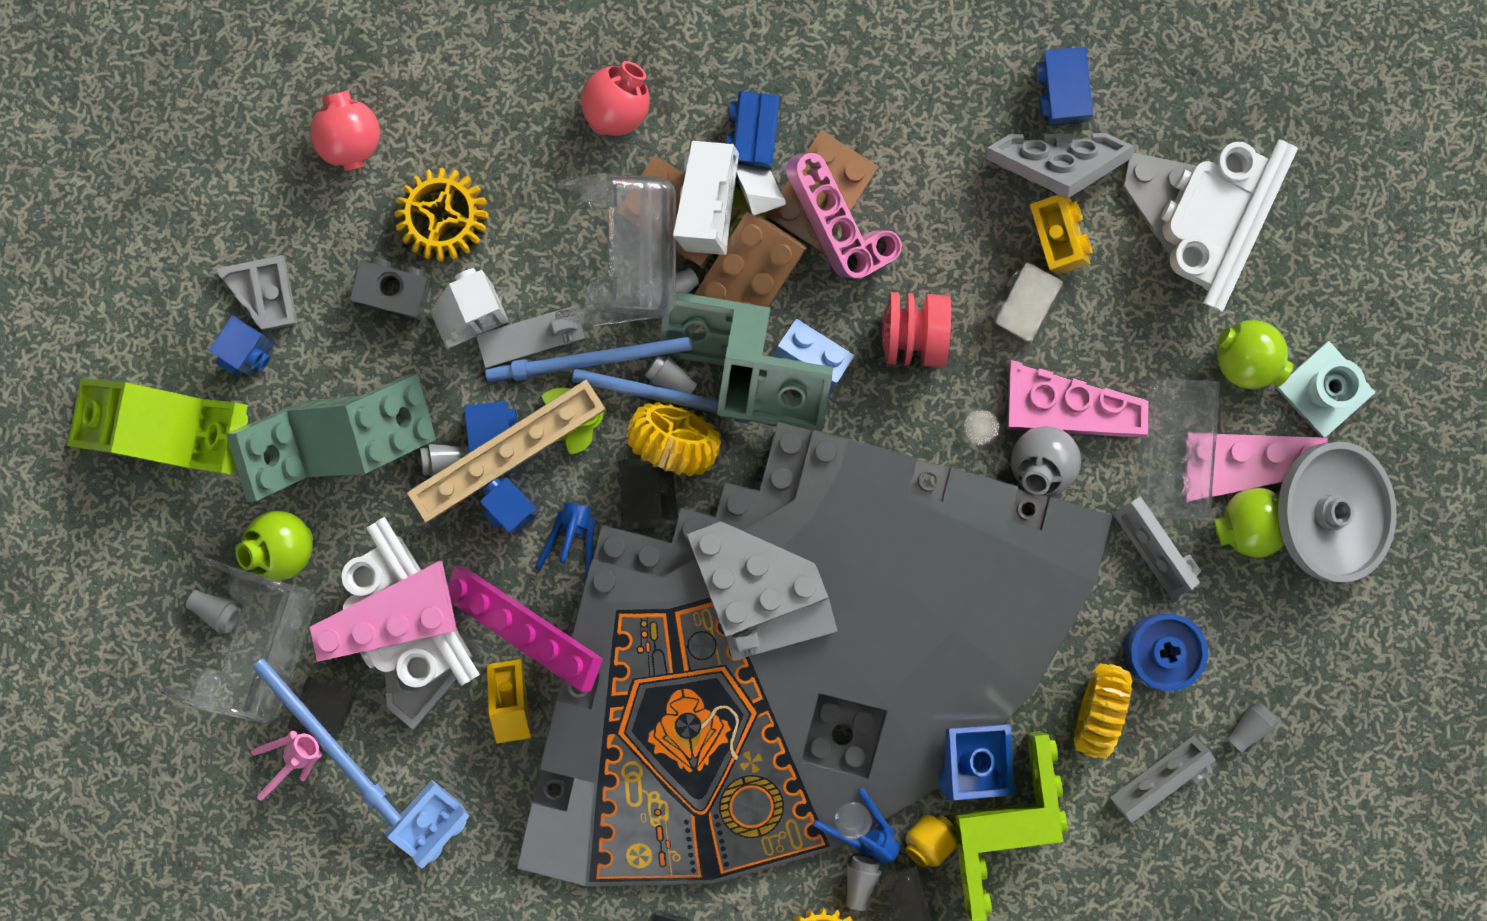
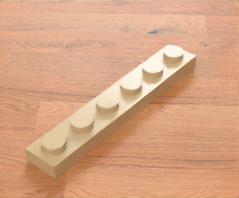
M586 379L413 488L407 494L424 521L428 523L481 490L496 478H500L606 411Z

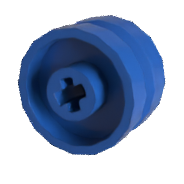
M1177 614L1149 615L1139 620L1127 633L1123 646L1124 662L1131 676L1144 686L1162 691L1182 690L1195 683L1204 672L1208 660L1207 641L1201 629L1189 618ZM1163 645L1169 649V654L1166 658L1160 656V650L1165 649Z

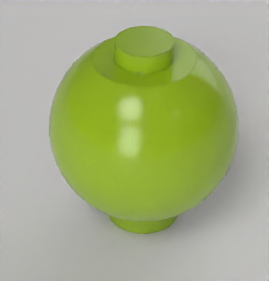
M1261 320L1239 322L1231 328H1225L1217 339V345H1219L1217 360L1220 370L1231 383L1238 387L1260 389L1271 383L1279 387L1287 381L1292 373L1293 363L1287 360V343L1280 331L1267 322Z
M1251 488L1243 490L1232 497L1225 507L1223 517L1214 519L1220 545L1230 544L1240 554L1254 558L1270 556L1283 548L1285 544L1278 521L1279 495L1267 489Z
M266 512L252 520L245 529L242 543H239L236 547V558L244 570H252L261 578L272 581L290 579L299 574L308 564L313 550V535L300 518L289 512Z

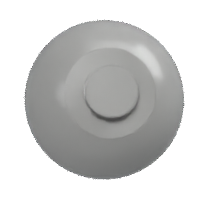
M1040 426L1025 432L1017 440L1011 453V469L1015 479L1024 489L1035 495L1051 496L1065 491L1074 483L1081 468V455L1074 439L1065 431L1052 426Z

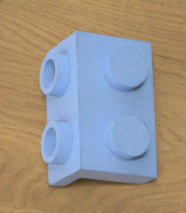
M798 319L794 321L772 357L833 367L829 396L855 356Z
M431 780L400 814L402 819L393 827L390 826L384 833L389 840L413 857L416 865L422 869L428 862H433L438 858L443 846L452 836H456L463 830L469 815L456 798Z

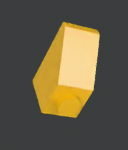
M522 660L487 664L489 717L496 744L531 738L530 712Z

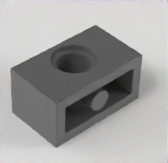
M371 257L370 263L360 260L349 300L354 305L421 322L432 283L428 277H424L425 271L405 266L404 271L390 268L391 262ZM390 280H398L400 282V290L394 296H386L384 294V286Z

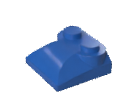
M1011 724L946 729L945 766L939 774V787L943 794L946 795V800L1015 795Z

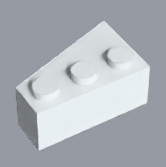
M692 141L690 152L687 151L685 154L684 171L686 174L680 191V204L673 236L686 252L726 255L739 156L734 144Z
M471 268L455 276L456 281L446 287L430 311L446 349L472 339L477 334L490 331L509 322L494 286L483 270L476 272L475 268Z

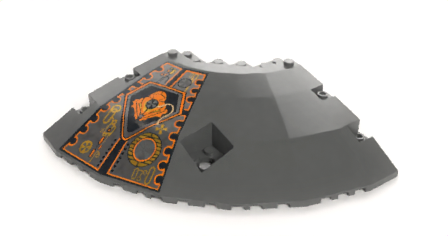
M777 422L760 491L725 482L716 517L683 508L680 509L672 543L602 525L594 557L589 568L572 638L602 657L603 660L591 691L577 694L573 691L572 685L562 679L540 765L541 773L531 805L517 869L582 886L714 884L840 847L845 843L814 827L813 822L817 820L851 838H855L878 824L859 795L858 790L860 788L866 791L884 820L939 788V774L945 766L946 729L1003 725L1035 692L1096 584L1112 516L1054 497L1035 495L1028 491L1020 490L1015 485L922 461L902 453L816 430L811 431ZM925 474H932L935 477L936 482L933 487H926L923 484L922 478ZM1024 503H1030L1034 507V512L1031 516H1025L1022 513L1021 508ZM721 521L815 563L829 597L838 632L733 661L727 639L688 541L687 534ZM839 724L848 725L852 730L851 740L843 745L837 744L832 738V731ZM550 783H558L560 785L561 792L559 795L553 796L548 792Z

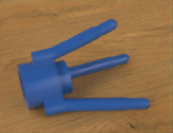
M574 503L564 504L563 512L558 511L556 523L535 567L537 570L542 569L561 528L563 532H566L560 556L561 563L567 561L574 534L582 535L583 530H585V569L587 580L591 561L593 560V529L596 519L590 518L591 508Z
M860 788L858 793L880 826L879 830L872 829L865 836L860 835L859 841L817 820L813 822L814 827L856 848L865 856H872L880 864L884 865L892 862L899 853V843L892 837L895 830L886 823L863 788Z

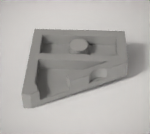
M283 255L217 268L218 275L226 282L235 294V297L250 313L261 330L267 331L298 324L286 261Z

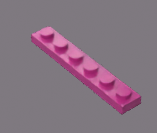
M454 566L447 585L453 605L579 691L586 692L592 690L603 660L602 657L466 567Z

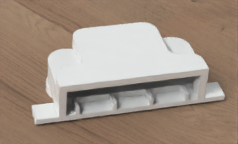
M1279 139L1268 159L1256 153L1247 143L1233 142L1223 148L1214 159V162L1205 161L1192 170L1184 169L1175 186L1180 191L1175 201L1170 200L1161 216V219L1165 221L1163 235L1168 242L1176 245L1170 255V265L1173 271L1208 291L1203 304L1223 312L1298 148Z
M385 517L366 528L377 547L362 557L351 559L343 568L342 583L347 591L354 594L345 601L343 610L421 571L402 537L395 535ZM458 630L360 652L370 669L375 666L383 672L397 671L400 680L410 687L425 686L452 670L461 686L480 675L470 659L473 655Z

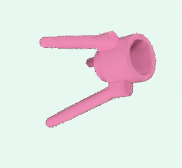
M291 731L286 737L252 749L251 754L255 756L287 745L283 755L286 763L285 767L258 794V800L262 801L293 769L303 768L300 780L305 781L315 762L322 756L321 751H319L318 742L314 737L305 733L297 735L295 731Z

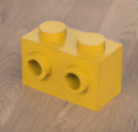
M1055 195L1030 204L1050 271L1060 275L1091 264L1088 254L1093 253L1092 246L1087 234H1081L1078 222L1082 221L1083 218L1077 201L1072 202L1070 198Z

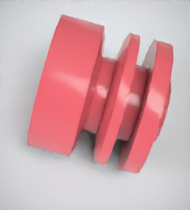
M890 292L882 321V346L886 365L895 366L897 351L903 350V366L910 365L913 351H920L922 367L946 368L951 333L950 295L927 294L924 299L923 308L916 309L913 293L907 294L905 308H900L899 292Z

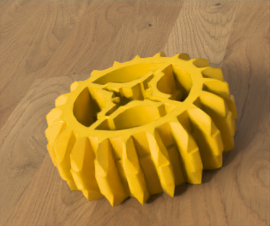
M439 168L438 178H434L432 172L426 170L425 176L427 180L422 182L418 176H414L412 179L417 187L412 189L405 185L403 190L409 195L408 199L398 197L396 200L400 206L405 207L404 210L394 212L396 218L405 220L396 225L398 232H407L403 236L402 241L405 244L414 242L411 250L415 254L421 252L425 247L424 258L427 260L433 257L434 251H437L439 262L445 261V251H449L452 259L457 260L458 253L456 249L461 247L464 253L469 254L471 250L466 242L470 239L474 244L478 245L481 241L473 233L475 230L481 233H485L487 230L485 225L478 222V220L489 218L487 211L478 210L486 206L487 201L485 198H476L480 194L481 189L478 185L469 188L472 182L469 176L464 177L458 183L460 174L457 170L451 172L449 179H447L444 168ZM445 189L444 192L441 191L438 199L435 201L419 202L429 192ZM455 191L466 198L469 206V218L453 210ZM444 207L451 217H448L446 220L443 219V222H438V219L431 212L435 213L436 210L441 212L440 208ZM415 212L422 214V216L430 220L428 239L420 235L416 229ZM448 228H464L454 238L439 241V238H442Z
M655 402L654 405L648 403L644 407H638L636 413L630 419L626 435L628 438L627 444L633 448V453L641 455V460L649 461L653 464V467L663 468L665 472L672 471L677 475L685 473L688 476H693L694 473L703 475L705 471H710L711 466L718 457L719 447L722 442L719 439L720 434L714 430L715 426L711 423H706L704 417H698L694 414V411L689 412L684 410L683 407H674L670 403L663 405L660 402Z
M1101 663L1093 670L1092 676L1089 678L1088 685L1085 688L1074 731L1076 751L1082 752L1086 756L1106 759L1113 752L1118 738L1121 736L1131 700L1130 694L1133 681L1130 671L1113 664Z

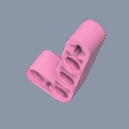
M816 153L798 154L788 161L786 166L787 177L837 275L844 278H862L892 262L899 256L902 243L896 233L892 231H872L861 236L826 162L820 155ZM808 163L811 169L806 172L807 175H803L802 170L806 168ZM814 181H818L819 185H814ZM820 192H823L827 198V204L823 210L818 207L816 202ZM836 223L842 228V236L838 241L832 236V228ZM880 238H883L886 243V250L882 255L878 253L876 248L877 241ZM851 254H854L857 258V266L853 271H850L847 265V259Z

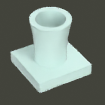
M1329 341L1323 344L1293 371L1283 385L1276 387L1321 438H1326L1376 393L1366 382L1362 370L1355 363L1346 360ZM1329 383L1333 385L1334 393L1329 389Z

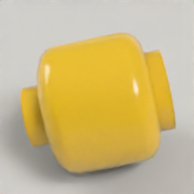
M924 815L907 833L905 837L907 847L905 850L910 858L921 867L926 868L928 865L938 867L957 846V839L953 833L956 828L949 819L942 815L938 818L932 815Z

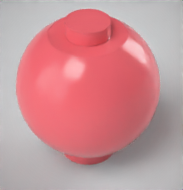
M624 61L620 67L609 66L602 68L588 78L581 93V108L585 119L594 132L600 135L620 136L634 131L643 123L649 111L650 96L648 88L644 83L646 73L641 67L635 63Z
M349 90L321 97L324 106L315 113L310 126V138L315 151L327 163L333 166L343 165L344 171L364 167L363 160L372 157L380 141V126L375 114L364 103L352 100Z

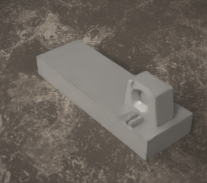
M575 305L476 335L486 369L586 340Z
M1141 496L1113 513L1171 599L1192 590L1200 583L1197 576L1201 569L1190 554L1185 557L1181 556Z
M828 597L824 601L726 637L731 658L734 661L838 631Z
M1193 735L1111 796L1110 799L1117 809L1133 823L1190 779L1197 785L1211 775L1213 771L1210 764L1216 760L1210 750Z

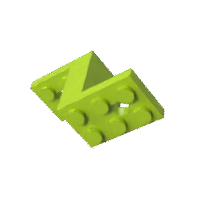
M81 378L67 446L108 452L183 468L234 475L236 465L226 434L247 425L248 416L246 412L248 405L237 402L200 399L128 382Z
M1041 731L1026 733L1036 803L953 813L965 911L968 921H987L986 916L992 915L990 894H986V890L982 886V880L988 878L985 858H982L981 854L978 853L1063 842L1062 833L1068 832L1065 811H1060L1058 805V797H1063L1060 775L1056 776L1053 768V762L1058 761L1057 745L1055 740L1049 738V734Z

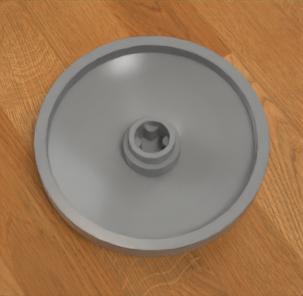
M1348 442L1322 443L1304 451L1287 471L1278 501L1280 532L1292 559L1307 574L1326 582H1352L1370 574L1383 561L1394 537L1397 511L1392 484L1380 462L1364 448Z

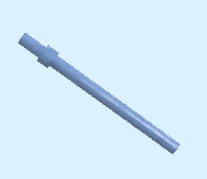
M683 337L528 362L527 359L512 361L511 365L487 368L485 372L488 382L513 378L515 381L529 380L532 375L691 351L692 346L690 337Z
M575 369L572 382L580 384L587 379L593 387L717 414L719 402L717 399ZM734 418V421L748 424L750 421ZM757 422V423L766 424V425H770V426H775V427H776V425H774V424H768V423Z
M264 658L255 663L252 668L363 794L361 797L370 808L374 806L391 827L398 823L402 817L384 797L386 793L378 783L374 785Z

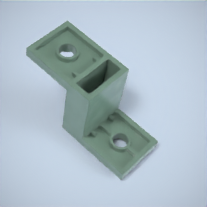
M667 290L660 341L690 337L692 350L665 354L663 356L669 355L673 358L724 366L717 415L774 425L780 422L811 431L822 432L833 367L763 355L770 307ZM699 324L706 331L694 333L689 330L688 326ZM792 389L798 391L801 396L792 399L786 397L783 392Z
M408 374L361 396L301 401L226 434L247 502L258 501L307 477L366 474L436 440L418 374ZM398 412H400L401 414L400 426L398 425L396 420V415L398 414ZM266 448L270 452V462L268 465L264 460Z

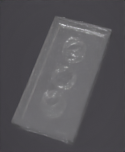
M1149 379L1148 435L1145 438L1141 498L1156 519L1210 522L1221 384L1218 381Z

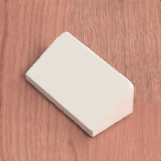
M737 164L736 178L752 215H757L786 204L770 169Z

